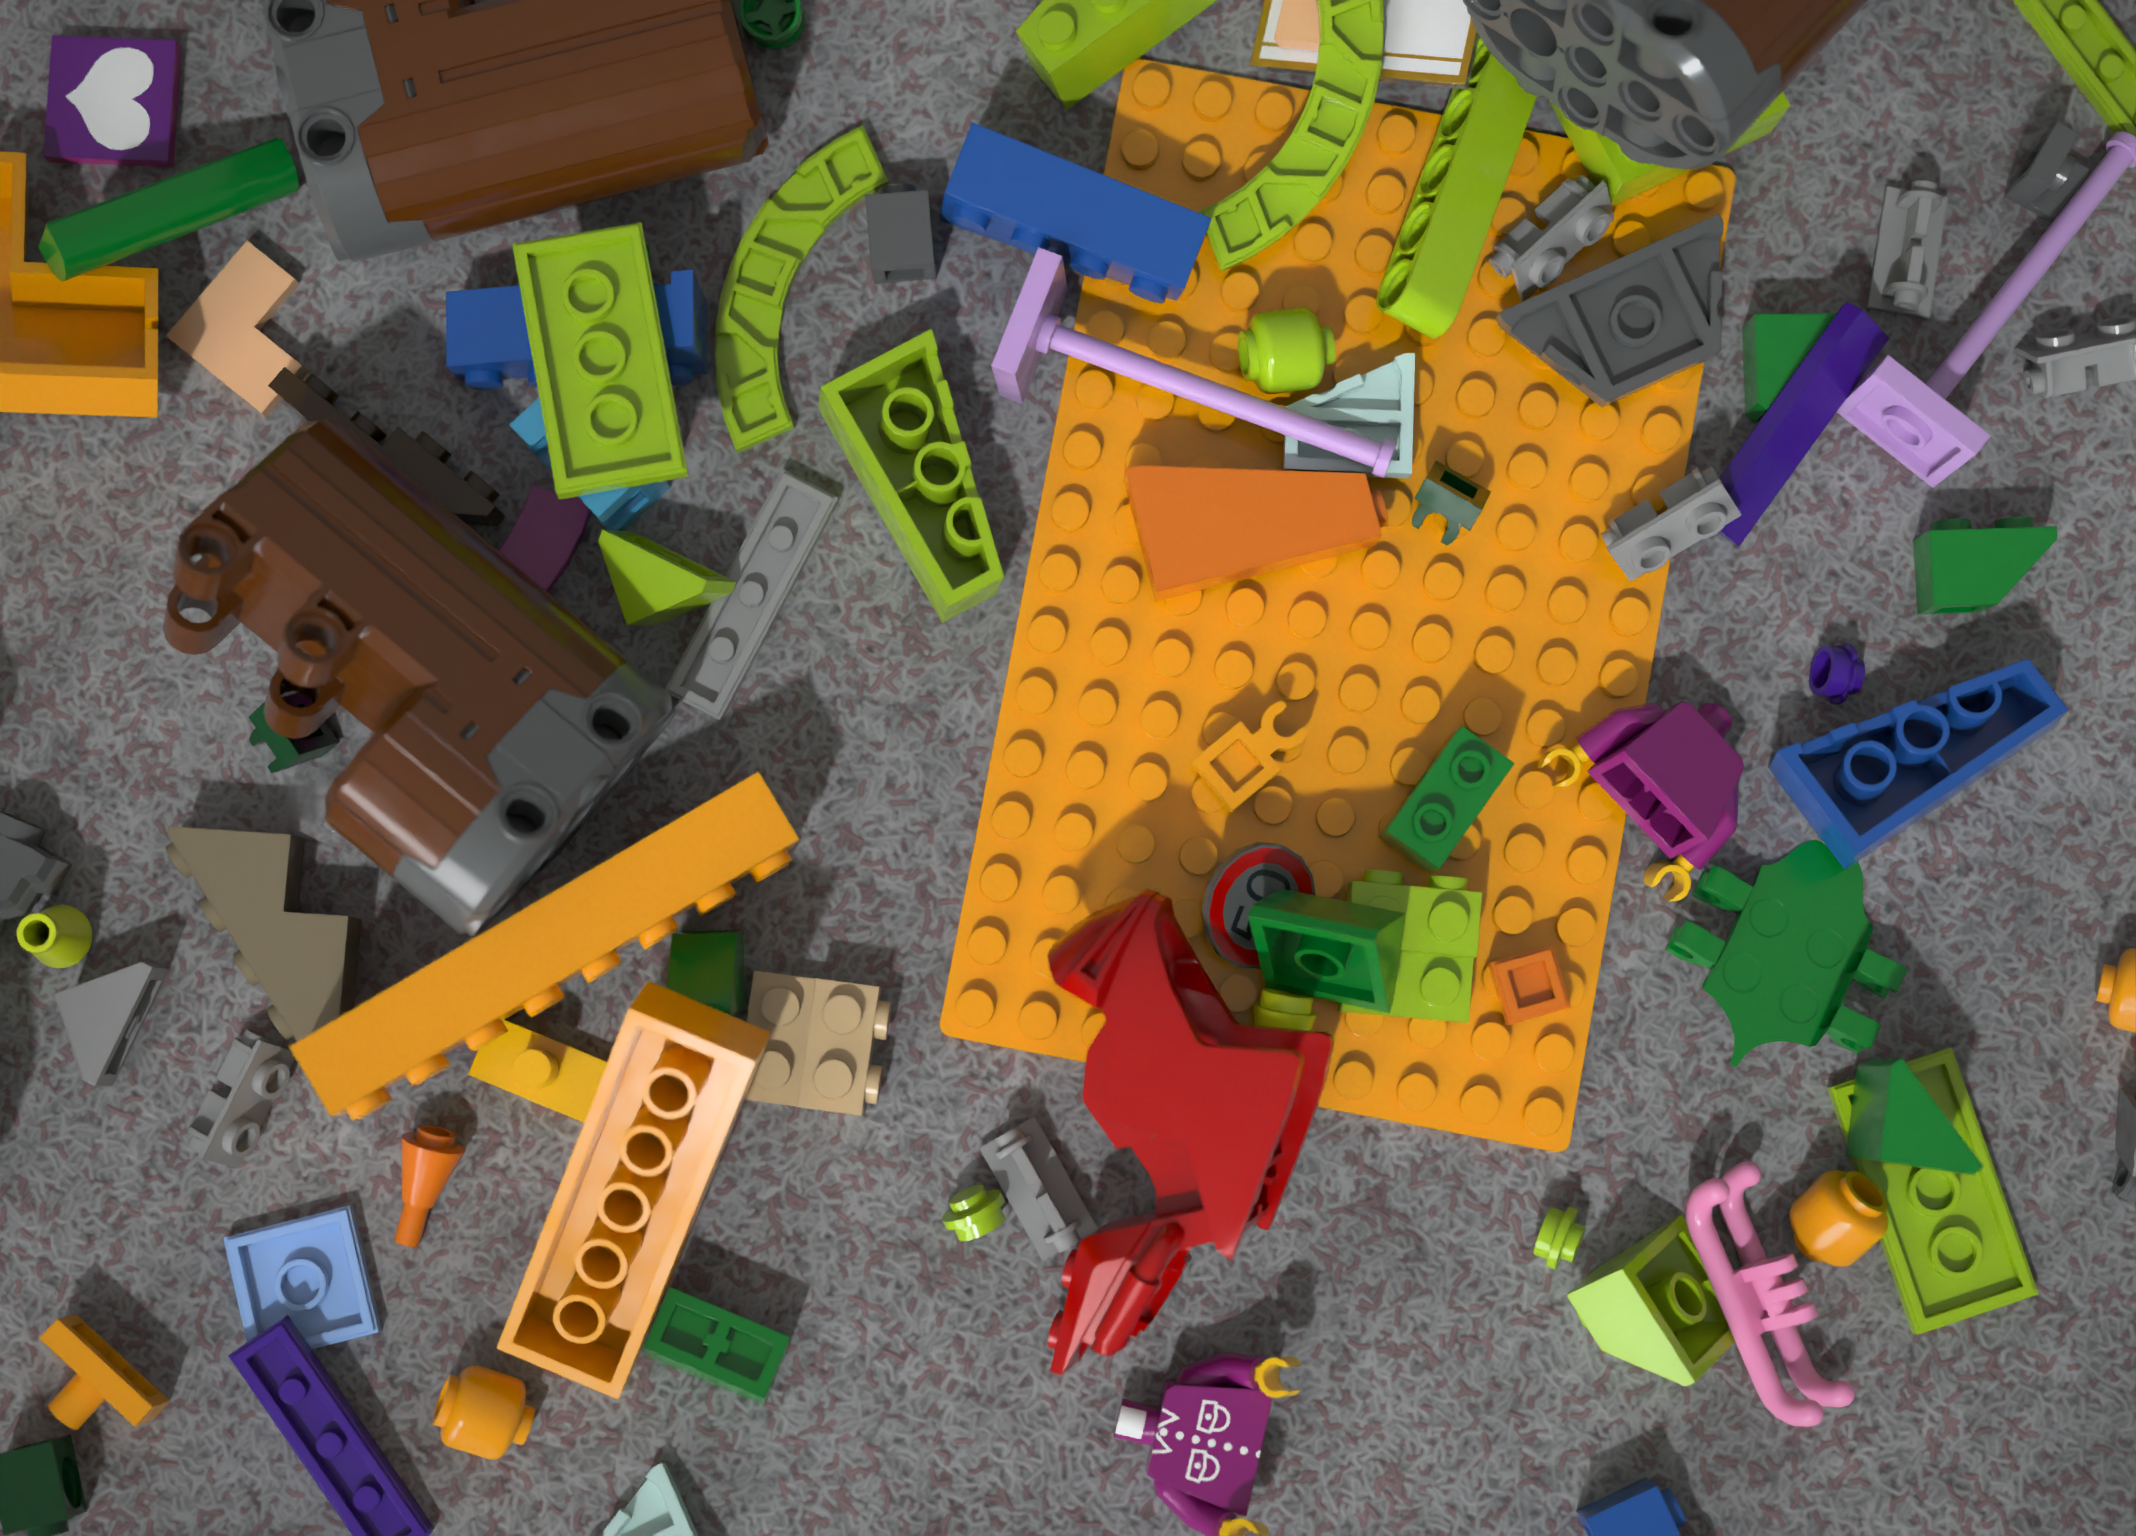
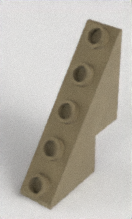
M168 826L167 835L172 842L165 846L169 858L185 878L193 875L205 894V897L199 900L204 914L219 932L227 929L239 948L238 951L233 953L237 967L250 984L255 986L260 983L273 1003L267 1007V1013L276 1029L285 1039L289 1040L294 1037L298 1042L354 1009L362 919L342 915L298 913L305 845L304 838L292 834Z

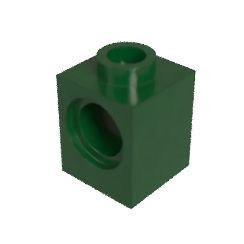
M71 1434L0 1452V1522L3 1536L27 1530L28 1536H55L69 1531L68 1519L87 1511Z

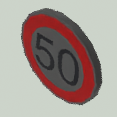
M1256 842L1237 849L1217 867L1205 889L1201 910L1204 935L1217 955L1237 967L1261 969L1248 918L1249 911L1253 904L1280 889L1316 895L1313 875L1301 856L1281 844Z

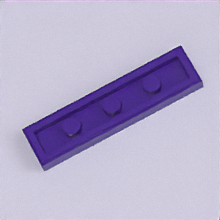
M1848 302L1843 304L1720 475L1721 482L1742 515L1726 524L1718 533L1735 545L1740 546L1890 339L1862 309Z
M288 1315L229 1355L231 1361L352 1536H428L432 1533L434 1527Z

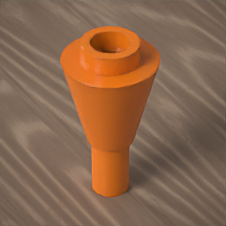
M422 1124L418 1125L416 1132L402 1134V1201L404 1204L394 1241L398 1244L408 1247H418L420 1245L429 1208H433L465 1153V1148L454 1142L456 1134L448 1129Z

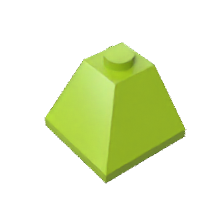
M1682 1214L1593 1270L1566 1295L1577 1311L1580 1321L1589 1330L1601 1351L1685 1387L1695 1383L1735 1343L1690 1236L1687 1222Z

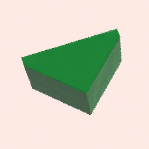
M1837 313L1754 314L1742 328L1745 415L1753 423L1766 413Z

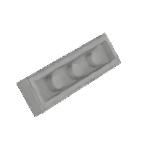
M782 469L725 575L736 581L732 594L710 603L664 689L666 692L720 722L723 721L839 503L838 497Z

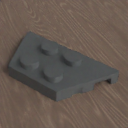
M1720 214L1710 217L1498 313L1495 319L1502 330L1603 408L1714 358L1720 353L1722 320L1719 318V300L1722 297L1723 272L1719 271L1723 220Z

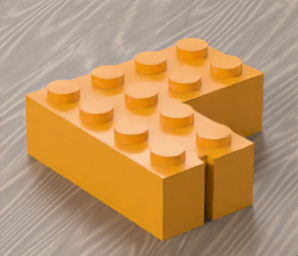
M0 151V412L158 418V268L103 266L62 282L53 274L47 263L27 262L26 153Z

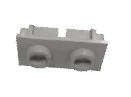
M1580 175L1575 180L1566 179L1559 188L1535 209L1536 216L1548 225L1546 228L1540 230L1525 218L1493 247L1495 254L1489 259L1491 267L1503 278L1513 273L1520 300L1526 301L1539 288H1545L1552 284L1562 272L1564 265L1585 245L1590 246L1596 243L1605 234L1610 222L1614 220L1606 183L1602 181L1595 187L1583 175Z
M1917 180L1912 182L1911 190L1889 186L1885 188L1867 308L1926 319L1930 318L1948 197L1940 196L1936 193V183Z
M2113 317L2104 319L2096 323L2097 331L2075 335V331L2071 329L2044 331L2035 335L2036 343L2015 347L2017 355L2032 361V369L2026 370L2023 375L2026 392L2029 395L2039 394L2042 399L2087 390L2085 367L2093 365L2094 385L2098 387L2136 380V318Z
M1712 466L1701 473L1698 468H1695L1690 474L1660 491L1659 493L1668 507V510L1657 515L1647 499L1616 519L1613 518L1608 521L1611 528L1602 532L1601 536L1607 545V550L1630 582L1645 573L1661 568L1671 557L1701 539L1716 535L1726 524L1742 515Z
M246 1029L241 1039L234 1038L232 1046L216 1076L217 1080L232 1088L228 1098L218 1092L209 1090L192 1125L187 1130L192 1135L187 1146L199 1152V1158L240 1168L245 1156L258 1143L260 1127L275 1097L281 1094L288 1084L290 1068L296 1058L291 1049L270 1043L269 1038L250 1029Z
M1035 1116L979 1148L1042 1261L1058 1252L1061 1253L1080 1242L1082 1238L1098 1229Z

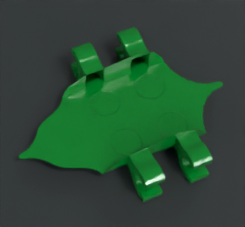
M1810 840L1801 844L1779 862L1771 865H1762L1752 885L1715 865L1711 867L1709 873L1704 871L1692 895L1710 906L1737 914L1732 926L1723 941L1699 925L1686 920L1681 928L1675 927L1665 950L1681 960L1710 969L1702 986L1703 990L1711 995L1723 1008L1730 1020L1734 1032V1051L1730 1061L1731 1066H1738L1743 1057L1756 1046L1768 1042L1785 1041L1811 1047L1816 1046L1825 1033L1834 1042L1854 1053L1859 1054L1863 1047L1870 1049L1881 1025L1873 1019L1842 1005L1850 984L1854 978L1864 989L1879 997L1886 998L1889 991L1898 992L1908 969L1896 961L1867 948L1873 927L1865 916L1863 908V874L1859 863L1857 862L1844 870L1824 843L1818 840Z

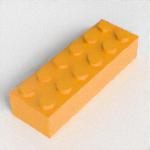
M647 981L627 1011L497 1349L619 1399L638 1363L644 1344L660 1309L771 1032Z

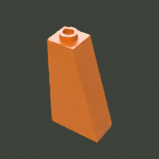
M1149 465L1125 468L1124 484L1155 602L1374 547L1382 536L1380 527L1388 526V515L1382 493L1379 488L1370 490L1365 473Z

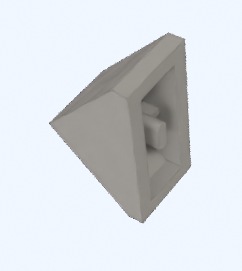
M139 962L54 994L83 1081L94 1086L114 1085L170 969L159 964Z

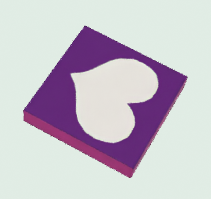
M52 35L43 157L50 163L174 167L182 46L178 41Z

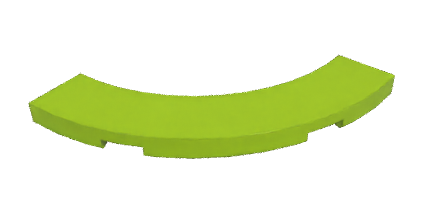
M1316 0L1319 19L1317 67L1307 103L1292 134L1271 162L1247 184L1225 199L1198 212L1211 218L1206 235L1220 272L1251 259L1279 241L1299 224L1323 199L1346 167L1364 132L1374 104L1381 74L1384 39L1383 0Z
M863 125L835 139L805 160L796 169V173L781 186L771 199L768 198L745 231L730 263L721 292L716 319L715 361L717 390L721 408L737 454L794 429L785 403L779 368V335L783 312L791 286L806 257L828 228L849 209L864 200L865 195H872L878 192L879 188L889 185Z

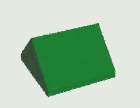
M1280 889L1251 906L1248 918L1266 988L1390 1013L1394 1001L1405 913Z
M1867 1058L1857 1066L1846 1157L1974 1175L1984 1167L1902 1058Z

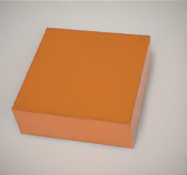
M1553 945L1488 963L1506 1025L1571 1007Z

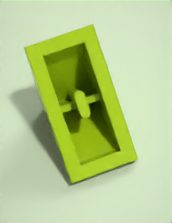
M602 529L598 539L627 626H656L732 594L736 585V581L636 532Z

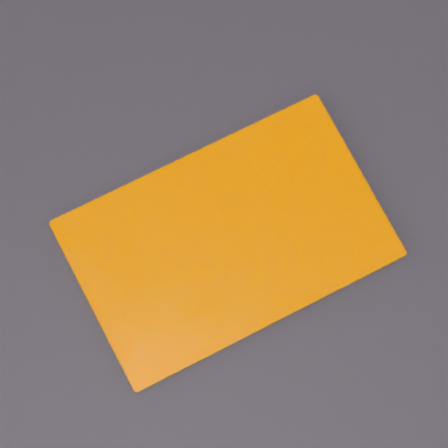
M1136 59L1125 67L1123 71L1104 175L1198 213L1200 210L1225 199L1242 188L1271 162L1292 134L1304 111L1311 90ZM1376 102L1373 104L1364 132L1350 160L1328 193L1299 224L1279 241L1251 259L1220 272L1209 240L1205 234L1185 289L1177 301L1166 298L1164 303L1152 302L1133 294L1129 290L1130 285L1106 277L1104 280L1084 275L1074 325L1075 331L1285 408L1312 394L1319 395L1334 388L1337 383L1359 373L1364 375L1393 362L1394 358L1399 355L1415 353L1412 475L1409 479L1367 477L1370 490L1380 489L1388 515V526L1380 527L1382 536L1374 547L1155 602L1124 484L1125 468L1136 465L1283 470L1284 435L1068 356L941 1013L940 1029L945 1035L1086 1063L1087 1050L1106 1022L1102 1009L1094 1008L1055 984L1050 972L1047 954L1052 945L1081 920L1098 910L1135 896L1146 889L1158 891L1160 895L1168 896L1172 899L1175 918L1202 967L1236 1021L1243 1025H1254L1253 1003L1260 1002L1262 988H1266L1262 970L1237 967L1217 955L1204 935L1201 910L1205 889L1217 867L1237 849L1256 842L1277 843L1287 847L1303 858L1313 875L1316 896L1347 901L1348 883L1351 881L1364 882L1365 870L1404 873L1403 885L1428 887L1429 876L1461 877L1468 879L1467 891L1482 892L1478 954L1473 962L1469 1023L1337 1012L1338 1002L1313 997L1311 1011L1317 1013L1311 1030L1328 1032L1334 1037V1047L1327 1082L1318 1107L1552 1152H1562L1567 1149L1571 1139L1627 813L1587 772L1594 764L1591 759L1581 765L1579 778L1573 784L1566 787H1552L1554 783L1564 779L1568 774L1569 765L1563 757H1554L1550 763L1542 768H1538L1540 758L1550 750H1569L1577 745L1576 737L1614 710L1646 704L1670 559L1661 568L1645 573L1630 582L1607 550V545L1601 533L1611 528L1608 521L1613 518L1616 519L1647 499L1657 515L1668 510L1659 492L1685 477L1704 362L1602 408L1499 327L1495 319L1498 313L1523 301L1519 299L1513 273L1503 278L1491 267L1489 259L1495 254L1493 247L1525 218L1540 230L1546 228L1548 225L1536 216L1535 209L1559 188L1566 179L1575 180L1580 175H1583L1590 180L1569 138L1524 131L1460 310L1449 329L1442 336L1435 339L1425 336L1380 311L1377 307V295L1443 115ZM1708 165L1703 168L1690 170L1613 206L1614 220L1610 222L1605 234L1596 243L1590 246L1585 245L1564 265L1562 272L1552 284L1545 288H1539L1528 299L1717 214H1720L1723 220V234L1720 237V271L1736 181L1735 174L1729 168ZM1298 307L1309 308L1317 317L1321 327L1330 326L1335 341V361L1333 364L1325 365L1324 375L1320 384L1308 390L1266 394L1257 388L1254 381H1245L1239 362L1238 335L1240 331L1247 330L1251 318L1259 312ZM1436 460L1491 491L1483 510L1471 530L1462 526L1457 538L1449 545L1441 543V539L1448 527L1447 519L1442 514L1431 513L1427 515L1419 529L1412 526L1413 514L1420 504L1414 498ZM1284 701L1287 708L1273 721L1275 732L1282 737H1290L1297 730L1305 726L1309 733L1303 743L1296 749L1288 752L1276 751L1271 755L1281 767V772L1231 813L1190 763L1240 720L1254 734L1259 730L1260 720L1266 709L1273 703ZM1462 725L1515 764L1441 868L1429 874L1378 836L1451 734ZM1553 945L1571 1007L1506 1025L1488 963Z

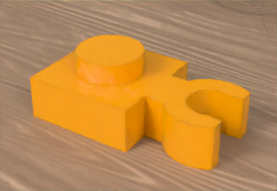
M1284 701L1273 703L1266 709L1261 717L1259 730L1254 734L1240 720L1190 763L1231 813L1281 772V767L1271 755L1276 751L1288 752L1296 749L1303 743L1309 733L1305 726L1297 730L1290 737H1282L1275 732L1273 721L1287 708Z

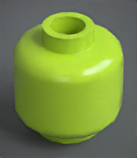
M1298 307L1255 314L1251 318L1247 330L1240 331L1238 335V355L1242 375L1245 381H1254L1257 388L1266 394L1308 390L1317 387L1323 378L1325 365L1333 364L1335 361V341L1330 326L1321 327L1317 317L1309 308Z

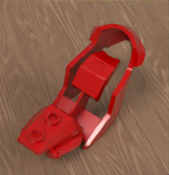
M1146 889L1135 896L1092 913L1075 924L1058 939L1047 954L1050 972L1055 984L1094 1008L1102 1009L1106 1022L1087 1050L1082 1092L1084 1104L1116 1149L1128 1146L1132 1148L1150 1174L1156 1189L1154 1212L1109 1222L1082 1239L1078 1249H1073L1068 1255L1061 1280L1062 1286L1069 1288L1064 1311L1059 1310L1055 1315L1050 1327L1047 1343L1048 1348L1055 1350L1050 1372L1059 1375L1064 1374L1079 1362L1090 1345H1092L1090 1349L1095 1353L1113 1356L1128 1345L1131 1339L1129 1338L1130 1336L1137 1337L1142 1331L1144 1332L1149 1328L1192 1259L1190 1251L1194 1246L1214 1242L1215 1248L1222 1255L1234 1259L1245 1231L1255 1223L1260 1229L1266 1231L1270 1229L1299 1159L1327 1082L1334 1047V1037L1328 1032L1243 1025L1236 1021L1202 967L1175 918L1172 899L1168 896L1160 895V892Z

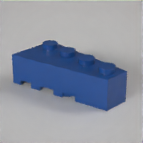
M972 122L946 187L939 220L1017 247L1034 255L1038 247L1063 257V263L1083 275L1104 280L1106 277L1130 285L1129 290L1133 294L1152 302L1164 303L1166 298L1177 301L1185 289L1211 218Z
M693 269L671 271V284L659 285L653 283L672 385L692 383V374H708L707 300ZM519 285L446 292V367L457 380H465L466 387L479 390L499 389L503 387V379L528 378V385L537 387Z
M2025 659L1949 687L1945 692L1920 701L1915 699L1892 708L1890 712L1857 724L1853 722L1831 730L1822 737L1802 744L1798 742L1779 749L1768 768L1831 853L1846 870L2052 730L2069 709L2029 659Z

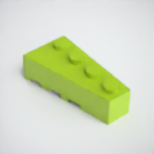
M1043 0L1019 26L1016 33L1033 69L1065 110H1068L1218 0Z
M932 329L821 386L818 410L943 624L997 595L1004 574L982 499L978 496L971 471L970 457L965 441H962L953 410L954 403L947 380L944 379L937 355L938 348Z

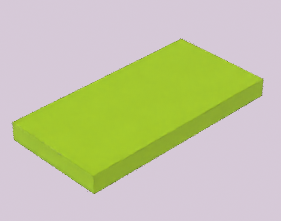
M642 223L512 244L558 499L689 477Z
M1952 1047L1905 1061V1063L1984 1167L1974 1175L1851 1158L1855 1171L1872 1179L1880 1187L1887 1199L1888 1206L1886 1211L1889 1225L1880 1242L1911 1332L1915 1335L2039 1295ZM1855 1078L1827 1087L1846 1145Z

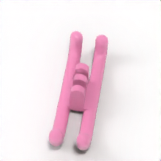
M1753 1161L1740 1162L1728 1169L1722 1179H1708L1692 1190L1686 1204L1688 1230L1755 1390L1764 1406L1777 1419L1792 1426H1815L1823 1420L1824 1410L1822 1406H1847L1854 1400L1855 1390L1847 1381H1829L1823 1378L1813 1366L1796 1325L1817 1318L1819 1313L1814 1302L1794 1306L1792 1302L1793 1298L1809 1291L1804 1278L1784 1282L1781 1274H1786L1798 1267L1794 1254L1789 1253L1767 1258L1743 1199L1744 1191L1760 1181L1762 1176L1761 1169ZM1717 1204L1742 1264V1267L1735 1271L1732 1268L1713 1222L1712 1209ZM1767 1331L1771 1332L1789 1376L1797 1389L1810 1400H1797L1785 1390L1761 1334Z

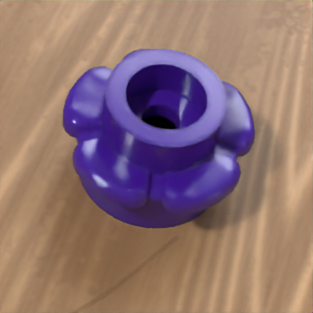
M1844 643L1843 646L1837 645L1836 647L1823 645L1816 651L1811 662L1809 686L1814 694L1829 697L1831 704L1839 705L1846 701L1848 695L1858 693L1865 678V664L1861 658H1858L1856 648L1850 643Z

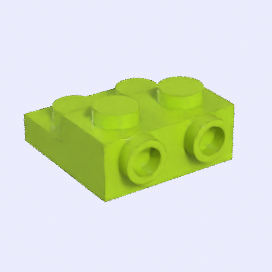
M1365 870L1364 882L1351 881L1348 883L1346 902L1405 913L1394 1001L1390 1013L1338 1003L1337 1012L1469 1023L1473 962L1478 954L1482 892L1467 891L1468 879L1452 876H1429L1428 887L1403 885L1404 873L1385 870Z

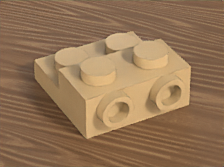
M754 971L746 1022L771 1032V1035L744 1100L859 1116L865 1114L866 1103L878 1104L883 1066L872 1065L875 1039L887 1040L892 1002L880 1000L882 988Z

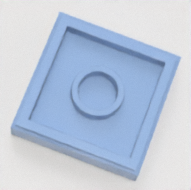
M353 1205L223 1238L247 1342L286 1315L291 1318L311 1349L382 1331Z

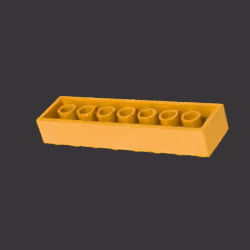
M758 771L289 1047L330 1116H342L348 1113L352 1121L360 1120L392 1101L393 1098L387 1089L403 1079L408 1078L412 1086L415 1084L417 1086L451 1066L445 1055L462 1044L467 1043L471 1051H476L507 1033L508 1030L503 1020L525 1008L529 1016L533 1017L564 999L565 996L560 986L583 974L589 984L621 965L622 960L618 952L639 940L643 949L646 950L677 932L679 926L675 918L695 907L700 917L728 902L736 894L732 884L750 874L757 884L782 870L793 860L788 851L795 846L799 838Z

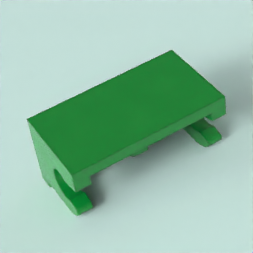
M670 1287L643 1350L649 1358L765 1406L773 1388L776 1374L787 1354L791 1337Z

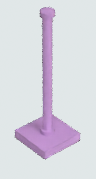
M2120 131L2111 137L2106 144L2108 153L1926 383L1922 382L1896 360L1887 355L1856 384L1838 409V414L1932 488L1973 458L1991 436L1945 399L2128 167H2136V137L2132 134Z
M1038 247L991 365L1000 396L1023 404L1043 353L1048 355L1053 349L1374 468L1373 475L1381 478L1385 477L1398 443L1396 441L1385 438L1383 443L1377 442L1062 326L1061 318L1058 317V314L1068 292L1063 257Z

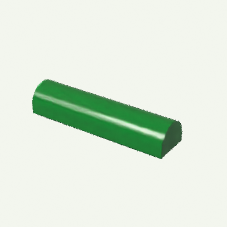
M276 137L47 222L38 248L50 270L63 282L295 194L299 188L297 171L282 138L277 139Z

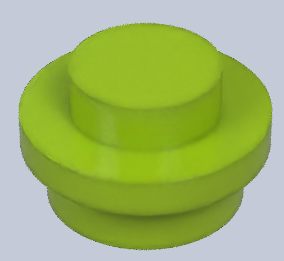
M974 1185L958 1192L949 1199L948 1203L951 1208L944 1213L942 1221L947 1230L955 1231L960 1241L973 1240L993 1231L1004 1222L1005 1215L1001 1207L1005 1200L1000 1190L986 1191L983 1185Z
M1553 1206L1550 1207L1533 1251L1534 1255L1547 1260L1546 1267L1557 1270L1562 1259L1571 1263L1574 1262L1587 1228L1576 1223L1579 1215L1578 1209L1569 1206L1566 1211H1563Z

